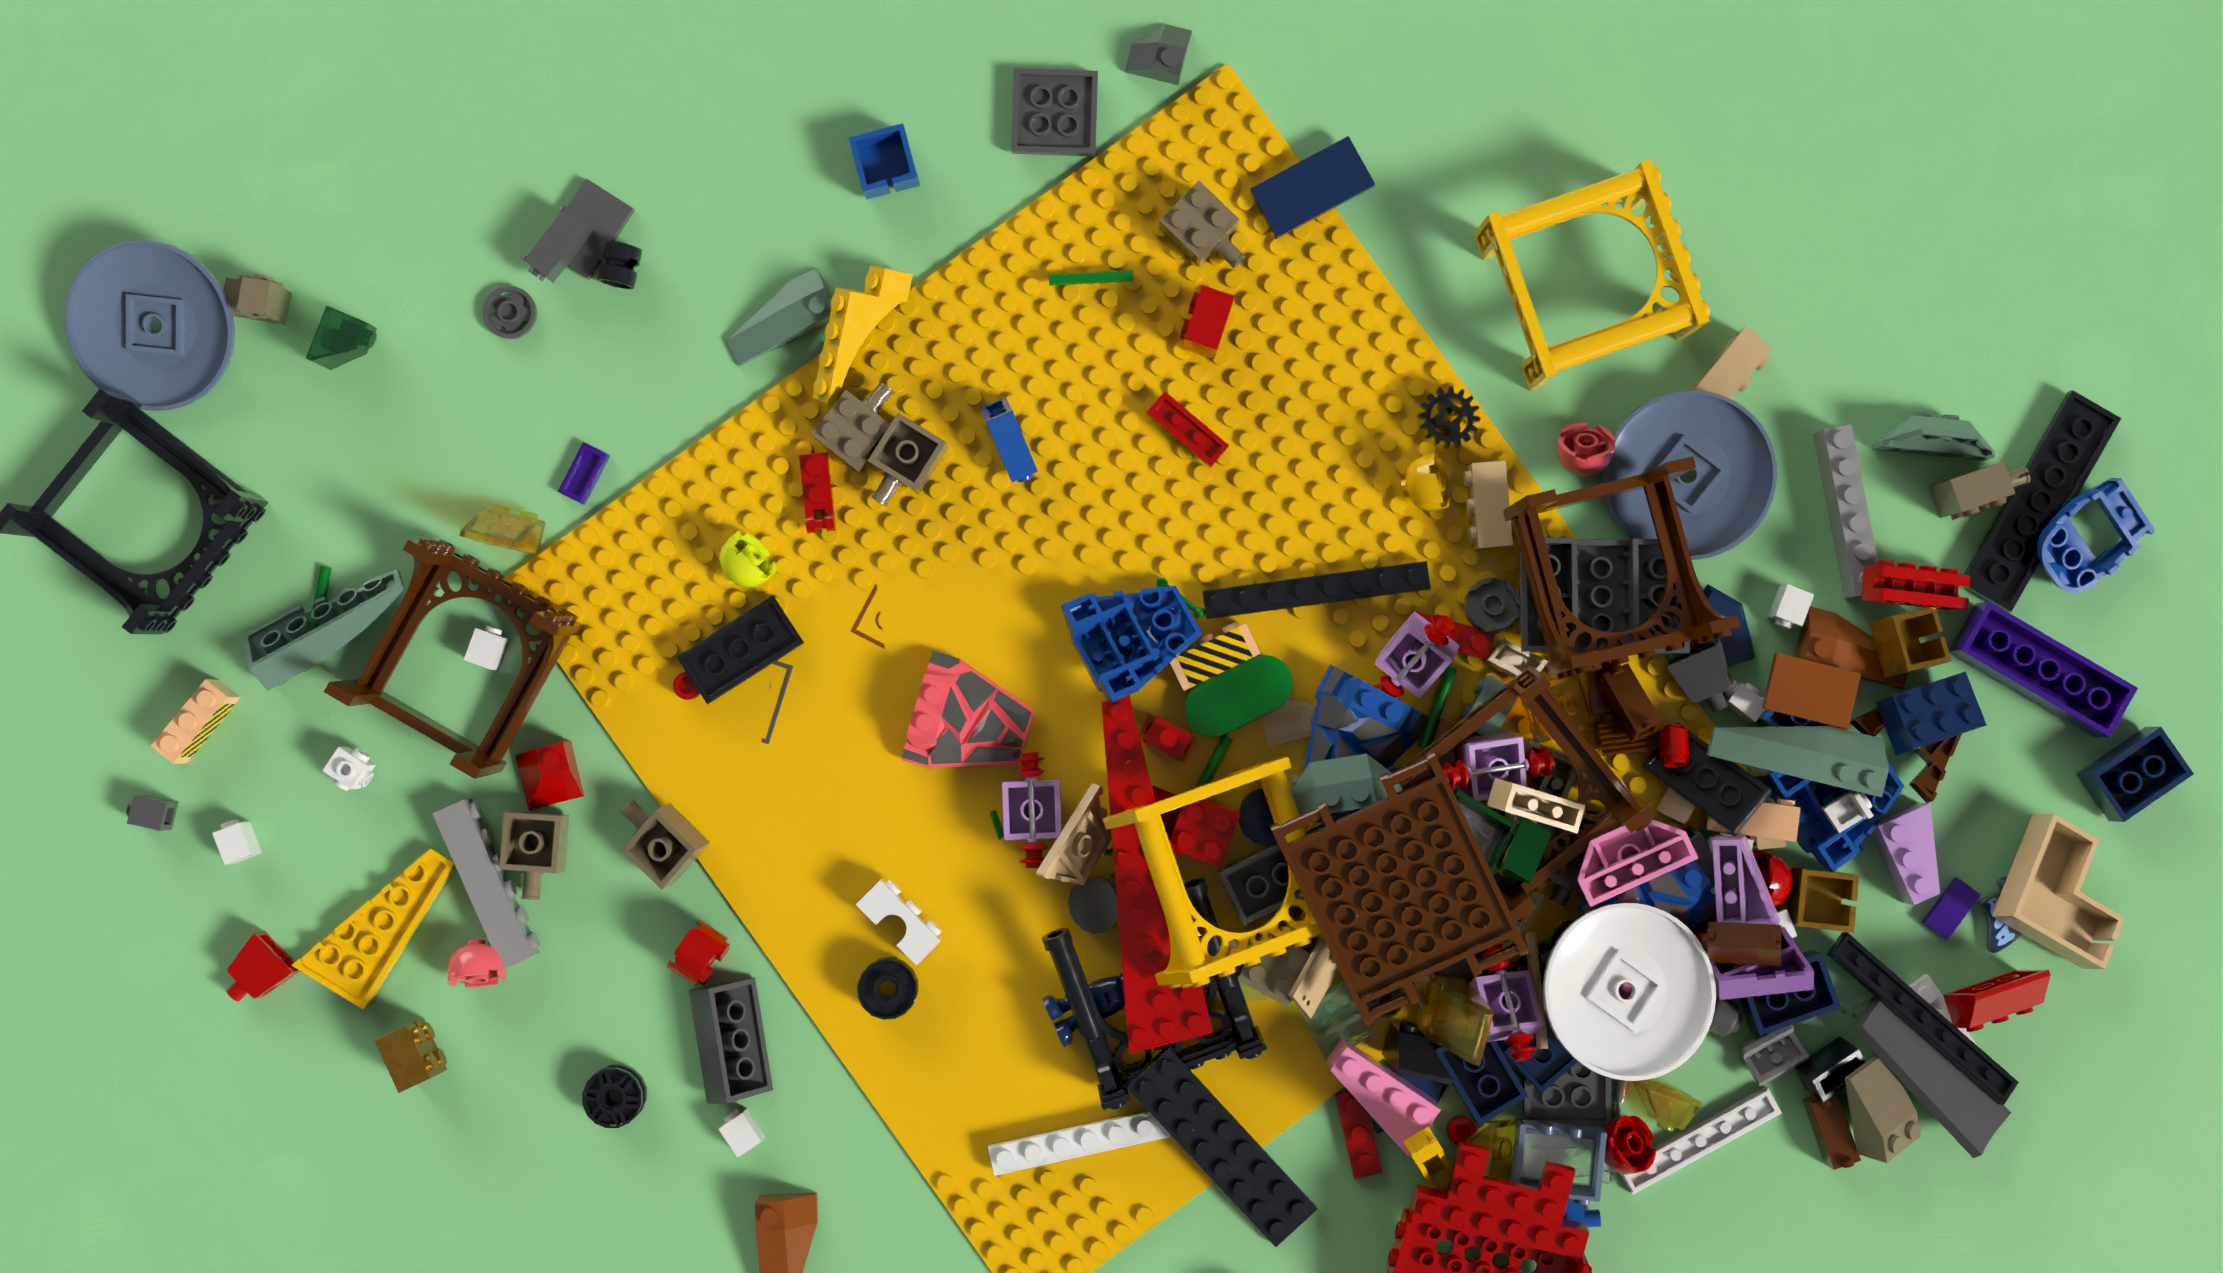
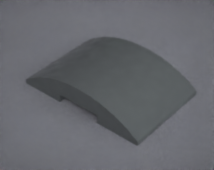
M1544 537L1560 596L1568 610L1585 625L1604 632H1624L1646 622L1659 607L1666 586V570L1658 539L1596 540ZM1520 552L1521 652L1548 653ZM1673 596L1669 600L1670 606L1679 608V604L1675 605L1676 599ZM1670 612L1662 614V621L1667 627L1672 629L1678 627L1679 621L1674 614ZM1566 623L1567 628L1570 630L1566 632L1567 637L1575 630L1574 625L1571 623ZM1652 625L1649 628L1651 634L1655 631L1661 632L1656 625ZM1580 633L1576 637L1575 648L1579 652L1585 651L1590 643L1587 633ZM1626 634L1625 640L1630 642L1631 636ZM1603 638L1597 639V645L1594 651H1596L1597 647H1599L1600 645L1604 644L1606 646V640ZM1617 641L1615 647L1621 646L1618 641ZM1690 641L1683 642L1682 649L1666 652L1665 647L1655 649L1656 654L1690 653Z

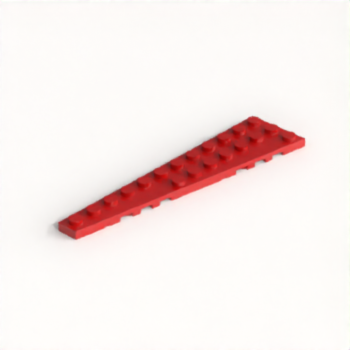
M1130 695L1114 702L1109 700L1101 702L1110 816L1155 803L1156 800ZM1134 823L1112 828L1129 1054L1212 1034L1213 1029L1202 986L1195 988L1193 986L1186 988L1179 986L1170 989L1169 985H1158L1155 974L1167 968L1171 954L1170 936L1164 911Z

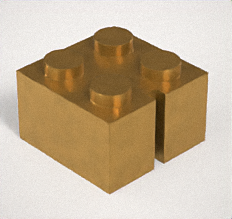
M1936 607L1893 615L1869 623L1885 678L1951 662L1945 637L1924 643L1919 641V638L1943 631Z
M1792 867L1793 882L1788 901V913L1792 924L1799 927L1854 933L1856 907L1841 904L1842 899L1857 901L1859 875Z
M424 1018L374 1040L398 1093L447 1070L445 1066L447 1064L446 1056L441 1049L437 1048L434 1041V1030L429 1023L425 1022Z

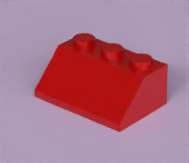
M2014 970L1943 994L1952 1024L1957 1028H1966L1967 1032H1973L1983 1029L1984 1023L1990 1021L1991 1023L2007 1021L2010 1014L2023 1015L2033 1012V1006L2044 1003L2051 976L2050 971Z

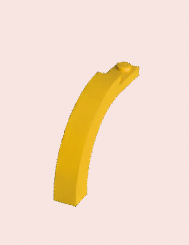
M1428 1126L1403 1142L1429 1186L1447 1191L1453 1168Z

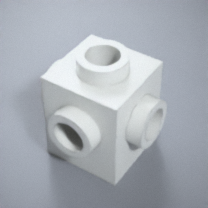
M338 747L323 771L335 779L333 781L335 785L348 791L349 789L366 787L374 776L372 771L376 765L369 761L370 756L358 748L352 750L349 747Z

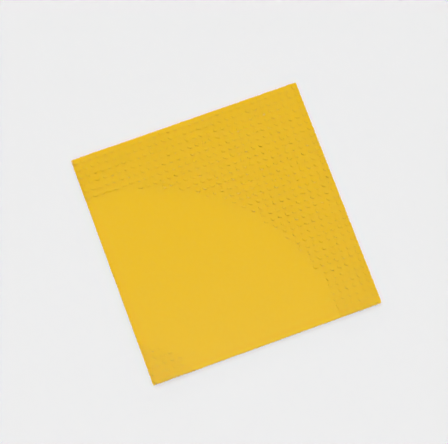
M1230 65L1222 66L911 288L907 302L902 301L894 307L869 333L848 369L839 398L847 390L860 401H866L881 381L892 389L894 394L890 396L879 410V416L891 424L896 414L900 413L947 442L948 449L920 494L904 485H899L888 502L887 507L871 498L885 477L882 471L868 462L861 472L858 473L811 435L834 405L813 398V386L817 379L820 365L819 354L504 579L511 584L515 581L526 586L529 589L527 593L535 598L538 595L547 598L554 603L552 607L562 612L564 609L575 614L578 617L576 621L584 625L579 635H571L557 662L660 807L671 803L710 842L697 859L992 1273H1091L1205 1190L1214 1181L1173 1137L994 1176L988 1149L989 1145L1147 1111V1109L1129 1091L1130 1100L1124 1106L1113 1110L1110 1108L1103 1110L1097 1086L1099 1082L1079 1029L1077 1028L1073 1032L1072 1043L1063 1047L1053 1024L1060 1019L1072 1016V1011L1069 1010L1061 1017L1052 1021L1042 1001V998L1047 995H1052L1056 999L1065 998V992L1050 952L1045 950L1042 937L1051 931L1068 928L1089 984L1102 978L1119 976L1122 973L1119 922L1115 927L1104 933L1093 934L1083 930L1075 923L1069 910V896L1075 884L1037 876L1036 871L1038 868H1025V863H1019V861L1025 858V852L1019 850V848L1025 843H1030L1027 842V839L1004 840V837L1000 840L998 839L995 826H993L994 822H992L990 817V811L997 810V816H999V822H1001L1004 831L1002 782L1025 781V778L1028 777H1021L1016 773L1022 769V763L1019 762L1018 765L927 768L902 760L907 731L933 651L963 660L976 671L1034 709L1022 753L1038 752L1039 758H1044V760L1039 762V768L1045 770V772L1041 776L1034 778H1037V780H1060L1063 830L1092 783L1103 788V793L1099 796L1100 805L1106 808L1108 817L1110 816L1101 705V702L1108 699L1102 691L1099 692L1072 643L1071 631L1066 624L1061 609L1062 604L1086 594L1096 593L1097 597L1111 596L1115 591H1123V594L1140 593V589L1157 588V580L1165 578L1168 581V585L1176 586L1180 594L1196 607L1204 608L1202 591L1427 561L1430 590L1207 620L1206 616L1197 618L1194 611L1189 608L1202 633L1200 637L1187 647L1188 650L1199 646L1197 640L1211 633L1214 638L1224 634L1222 628L1236 621L1239 626L1246 623L1261 653L1257 656L1268 655L1281 660L1288 667L1293 681L1291 694L1281 708L1226 735L1233 739L1211 782L1228 777V774L1250 766L1288 757L1292 768L1284 771L1292 789L1302 774L1307 742L1310 741L1312 725H1310L1311 718L1315 713L1316 690L1330 664L1372 686L1381 684V676L1389 675L1374 663L1381 649L1410 617L1413 610L1432 616L1445 615L1454 622L1472 626L1464 612V599L1469 589L1475 583L1489 577L1510 583L1520 597V548L1512 520L1513 546L1474 550V544L1469 543L1468 528L1472 527V519L1466 513V499H1470L1469 488H1465L1463 473L1467 471V466L1471 463L1506 460L1510 506L1528 495L1543 492L1335 208L1278 239L1275 238L1251 195L1250 188L1297 164L1300 160ZM1198 181L1240 219L1238 228L1229 236L1228 240L1246 257L1234 269L1217 252L1212 253L1198 267L1159 229V221ZM1133 270L1134 282L1049 286V274ZM1202 285L1235 296L1215 359L1183 350L1184 341L1179 340L1185 318L1191 320L1192 314H1189L1188 311L1194 291L1200 293ZM1451 386L1454 388L1455 394L1463 389V397L1465 399L1470 396L1473 397L1470 405L1471 407L1479 406V409L1474 412V416L1480 417V421L1473 423L1478 429L1475 434L1468 432L1471 440L1465 442L1461 439V446L1458 448L1451 442L1450 447L1444 449V442H1440L1435 447L1433 446L1435 440L1433 437L1427 440L1424 438L1428 431L1426 429L1419 430V426L1424 423V420L1418 419L1417 415L1425 412L1420 405L1423 402L1430 403L1427 399L1430 393L1437 397L1436 391L1438 388H1442L1444 393H1447L1448 388ZM1164 391L1229 445L1227 450L1211 468L1146 414ZM1005 397L1013 410L1038 472L1033 474L1032 478L1024 482H1011L980 409ZM1451 400L1452 404L1458 407H1462L1456 401ZM1437 403L1432 408L1431 418L1438 413ZM1446 412L1439 421L1449 420L1451 423L1458 415H1448ZM1467 418L1461 420L1459 424L1461 428L1460 432L1464 430L1467 423ZM1439 428L1435 429L1440 434L1447 436L1445 431ZM828 452L836 530L827 531V529L816 530V533H807L799 455ZM1437 452V459L1441 458L1449 487L1445 488L1444 497L1450 496V505L1445 509L1426 511L1414 505L1410 496H1404L1401 481L1406 480V470L1414 460ZM1556 509L1538 514L1544 537L1577 538ZM825 510L815 511V519L825 518ZM737 531H741L740 535L742 536L749 533L757 538L770 552V555L767 557L770 564L774 561L776 563V573L760 586L745 588L735 583L731 584L722 574L723 570L720 565L721 548ZM875 584L877 585V591L856 630L883 643L884 648L851 632ZM774 596L804 644L778 660V662L793 666L769 744L761 741L762 738L766 739L788 669L771 664L709 705L701 694L693 700H684L678 697L674 692L673 682L677 675L686 672L676 656L766 599ZM879 611L880 616L878 618V622L882 627V630L877 627L875 622L876 615ZM522 612L524 616L532 614L530 612ZM1519 615L1516 623L1506 632L1495 634L1490 655L1503 639L1521 647V615ZM530 623L537 634L542 631V629ZM1456 653L1454 660L1448 666L1457 669L1440 719L1443 718L1454 723L1462 720L1459 714L1467 702L1472 704L1477 694L1473 690L1481 677L1486 679L1487 676L1492 675L1506 684L1512 681L1513 678L1491 667L1488 661ZM1533 653L1550 663L1548 653ZM1638 654L1628 656L1629 662L1622 663L1621 666L1629 664L1662 720L1657 734L1660 730L1664 729L1665 725L1678 722L1709 744L1713 727L1716 726L1699 703L1693 704L1669 672L1667 668L1669 662L1663 654H1656L1639 659ZM1168 664L1140 690L1130 694V699L1139 733L1148 715L1152 714L1197 738L1185 763L1141 741L1151 784L1177 795L1196 787L1222 737L1204 736L1190 726L1185 715V702L1188 694L1195 686L1182 691ZM1545 670L1543 675L1551 684L1547 690L1597 751L1593 722L1601 721L1600 716L1609 714L1590 715L1587 672L1558 679L1557 674L1547 676ZM1444 671L1420 698L1402 686L1404 695L1396 697V699L1429 716ZM1518 697L1498 733L1510 731L1522 736L1523 740L1531 739L1566 756L1521 698ZM1424 727L1416 742L1391 766L1404 765L1425 749L1418 746ZM1472 732L1469 736H1467V738L1475 737L1478 735ZM1654 750L1601 756L1618 779L1624 782L1626 789L1637 795L1653 811L1655 815L1651 818L1652 820L1680 830H1684L1689 826L1698 829L1708 821L1709 816L1696 807L1685 825L1678 824L1655 810L1668 786L1642 768V764ZM1734 762L1739 767H1741L1749 773L1744 764ZM1526 772L1527 787L1532 789L1537 777L1533 778ZM1260 779L1208 798L1239 809L1241 802L1249 793L1257 789H1263ZM1571 787L1566 799L1577 803L1578 790ZM1488 800L1479 802L1487 806ZM1590 800L1584 804L1586 805L1585 810L1603 812L1604 804L1597 800ZM1239 821L1221 868L1173 851L1183 883L1196 878H1204L1209 889L1207 895L1219 928L1234 933L1249 932L1263 926L1279 910L1277 909L1243 925L1217 872L1273 845H1262L1250 840L1243 833ZM1319 822L1311 823V824L1305 826L1304 829H1306V828H1308V827H1310V826H1313V825H1315V824H1317V823H1319ZM1057 838L1039 839V842H1036L1043 843L1048 847V849L1042 851L1043 858L1046 857ZM1112 840L1106 848L1108 850L1113 847ZM1103 853L1089 877L1101 876L1109 879L1114 884L1115 879L1111 878V873H1115L1113 856L1110 854V857L1109 855L1106 857ZM881 879H884L886 882L889 879L892 880L901 889L899 895L906 902L909 899L912 900L922 911L919 915L926 922L932 920L942 931L939 935L943 939L917 966L896 946L906 934V924L901 917L887 915L875 925L856 906ZM1549 880L1540 890L1529 892L1528 895L1536 907L1532 909L1533 913L1528 919L1523 922H1515L1525 944V933L1536 932L1537 943H1540L1552 936L1555 928L1561 923L1575 919L1582 914L1578 906L1584 897L1572 892L1566 906L1563 907L1549 900L1556 886L1555 883ZM1293 905L1290 906L1288 913L1291 919L1296 920L1302 915L1303 911L1301 908ZM1283 920L1278 923V929L1280 925L1285 924ZM1316 937L1310 938L1311 943L1301 947L1312 953ZM1510 938L1498 944H1502L1504 948L1515 942L1513 938ZM1518 954V955L1513 956V957H1511V958H1509V959H1507V960H1512V961H1514L1515 959H1517V958H1518L1519 956H1521V955ZM894 957L905 961L913 968L918 978L919 991L915 1003L906 1014L896 1019L882 1020L871 1016L862 1007L858 998L857 985L861 974L872 962L881 958ZM1241 965L1235 967L1236 974L1240 969ZM1339 970L1311 1019L1304 1015L1293 1000L1289 1007L1238 980L1254 1025L1258 1026L1267 1050L1262 1051L1261 1055L1252 1059H1240L1237 1050H1235L1226 1058L1219 1060L1213 1058L1205 1061L1201 1067L1190 1070L1263 1147L1345 1087L1330 1071L1326 1059L1341 1038H1344L1379 1062L1385 1058L1382 1055V1050L1390 1022L1401 1024V1021H1409L1416 1024L1420 1031L1429 1026L1417 1003L1414 1005L1409 1003L1402 1006L1396 1015L1389 1018L1377 1017L1374 1019V1023L1366 1026ZM884 981L881 983L880 987L884 995L890 996L896 992L893 982ZM1209 983L1202 985L1204 997H1206ZM1404 987L1400 988L1402 993L1406 992ZM1217 990L1211 1008L1219 1009L1226 1013ZM1124 1007L1105 1020L1116 1029L1127 1033L1126 1011ZM1210 1017L1213 1033H1216L1222 1028L1223 1022L1219 1018ZM1105 1033L1111 1052L1114 1054L1115 1048L1121 1041ZM1196 1038L1188 1039L1183 1043L1182 1049L1197 1044L1200 1041ZM1127 1047L1121 1054V1060L1124 1063L1132 1064L1140 1061L1144 1057L1145 1051L1129 1054ZM1150 1049L1151 1060L1162 1050Z

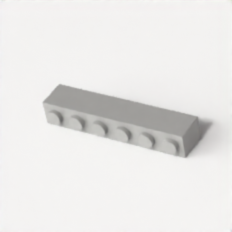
M1852 424L1827 428L1813 433L1844 598L1862 595L1863 566H1875L1878 560Z
M463 799L432 813L488 941L501 957L503 969L539 954V939L534 931L531 932L526 922L529 920L525 908L522 905L519 906L516 900L517 890L512 880L507 879L504 870L499 869L500 854H496L492 846L494 838L488 828H484L480 819L483 817V814L477 802H473L472 799Z

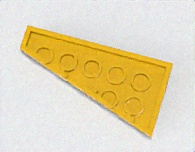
M430 848L405 869L400 876L387 884L381 892L371 900H368L337 926L332 933L318 942L307 954L291 966L359 1008L367 1009L454 870L455 864L453 860L435 848Z

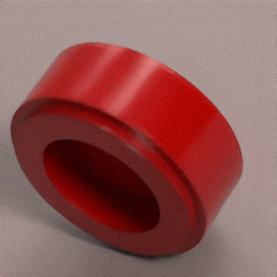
M687 672L677 675L673 682V689L676 695L684 700L696 699L700 692Z
M1457 1115L1452 1117L1447 1123L1446 1132L1450 1140L1459 1145L1460 1141L1471 1143L1474 1140L1476 1127L1468 1117Z

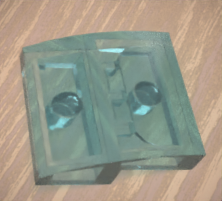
M1345 981L1327 989L1311 1019L1306 1017L1298 1007L1325 1060L1341 1038L1355 1046L1376 1035L1371 1024L1366 1026Z

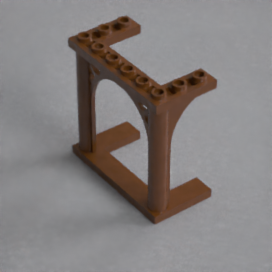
M1693 456L1666 462L1645 474L1556 495L1555 489L1528 495L1503 510L1505 521L1512 520L1547 648L1550 664L1544 665L1547 676L1557 674L1558 679H1563L1584 672L1602 669L1601 663L1611 661L1612 666L1629 662L1628 656L1638 654L1639 659L1656 655L1655 649L1665 647L1666 652L1682 649L1683 642L1692 641L1693 646L1730 636L1731 629L1740 627L1737 615L1732 617L1723 616L1710 604L1699 584L1691 560L1670 481L1696 468ZM1644 488L1666 570V586L1663 598L1654 614L1646 622L1634 629L1624 632L1596 630L1579 621L1564 604L1557 587L1538 514ZM1673 596L1676 599L1675 605L1679 604V608L1670 606L1669 600ZM1664 612H1670L1677 617L1679 625L1676 629L1669 628L1663 623L1661 616ZM1566 623H1571L1574 625L1575 630L1567 637L1566 632L1570 630L1567 628ZM1652 625H1656L1661 632L1655 631L1651 634L1649 628ZM1584 632L1589 635L1590 643L1585 651L1579 652L1575 648V640L1580 633ZM1626 634L1631 636L1630 642L1625 640ZM1597 639H1605L1606 646L1604 644L1600 645L1599 647H1597L1596 651H1594L1597 645ZM1617 641L1621 646L1615 647Z
M424 538L408 540L403 550L413 555L414 571L408 590L360 678L329 682L324 693L347 706L371 704L457 753L454 755L450 765L474 779L500 773L507 763L502 760L567 642L571 635H579L584 625L576 621L578 617L575 614L564 609L562 612L552 607L554 603L540 595L535 598L528 594L529 589L526 586L515 581L512 584L503 579L505 575L491 567L486 570L479 566L480 561L477 558L466 553L463 556L454 551L456 547L442 539L439 541L430 539L428 541ZM453 571L460 575L462 581L461 588L457 592L453 591L448 584V576ZM469 578L473 585L478 584L476 591L469 589ZM439 583L442 590L444 591V594L441 597L435 595V593L440 589L437 587ZM497 594L501 596L500 602L495 601ZM460 597L479 598L499 607L514 623L522 644V664L519 675L480 746L383 691L427 614L438 605ZM518 608H521V612H530L532 614L521 619L517 616L516 611ZM530 622L542 629L539 634L530 635L526 632L525 626ZM542 640L540 645L535 644V651L530 649L529 644L531 641Z
M1532 666L1528 667L1398 769L1400 770L1426 758L1425 754L1434 751L1437 759H1439L1517 697L1521 698L1565 753L1577 776V803L1584 805L1587 801L1597 800L1604 804V810L1597 815L1588 814L1584 810L1582 818L1591 822L1582 824L1583 828H1579L1578 833L1563 829L1559 834L1550 839L1543 853V859L1540 860L1530 884L1502 875L1501 868L1495 875L1493 874L1515 922H1523L1528 919L1533 913L1532 909L1536 907L1528 893L1532 890L1536 892L1543 888L1548 882L1546 879L1555 872L1560 874L1570 866V861L1577 855H1585L1590 840L1616 829V825L1619 823L1624 825L1631 833L1635 830L1639 832L1651 823L1650 819L1655 815L1646 803L1632 791L1629 792L1547 690L1551 686L1550 682ZM1426 770L1400 782L1405 790L1433 777L1429 770ZM1591 783L1592 789L1595 790L1597 788L1600 793L1592 792L1587 794L1585 789ZM1465 816L1483 854L1490 840L1483 836ZM1563 838L1565 842L1560 846L1557 845V840Z

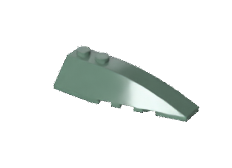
M398 569L364 581L359 589L348 587L340 590L339 596L328 600L324 596L316 599L314 610L312 609L313 606L305 609L301 605L292 608L243 635L242 639L249 671L269 691L276 686L283 685L290 678L301 672L310 670L314 665L345 646L365 630L405 589ZM311 617L318 624L317 628H314L311 625Z
M1828 725L1713 727L1707 750L1708 756L1878 797L1883 796L1889 771L1882 738Z

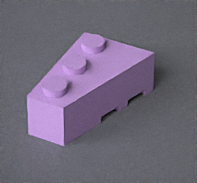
M1917 802L1877 820L1873 825L1875 829L1871 836L1901 902L1916 905L1940 894L1930 803Z
M1746 835L1715 836L1712 844L1717 922L1779 925L1780 918Z

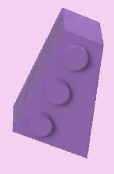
M1781 927V966L1710 962L1715 977L1716 996L1719 1000L1814 990V970L1785 927Z

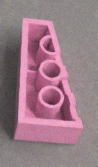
M1341 1038L1326 1059L1330 1071L1400 1149L1409 1156L1410 1152L1403 1141L1430 1126L1441 1111L1435 1099L1344 1038Z

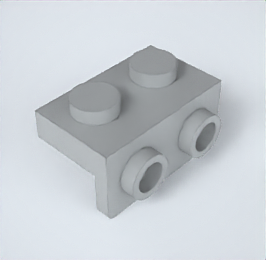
M1793 1025L1770 1032L1759 1040L1757 1037L1748 1040L1742 1045L1743 1048L1740 1053L1741 1060L1759 1087L1808 1061L1810 1058L1794 1034Z

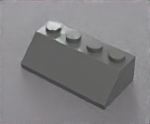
M755 978L712 984L689 990L707 1104L730 1103L772 1091V1079Z

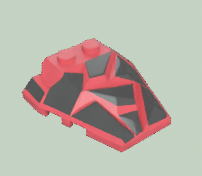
M933 651L907 731L902 760L927 768L1018 765L1019 761H1016V759L1021 758L1034 709L976 671L963 660Z

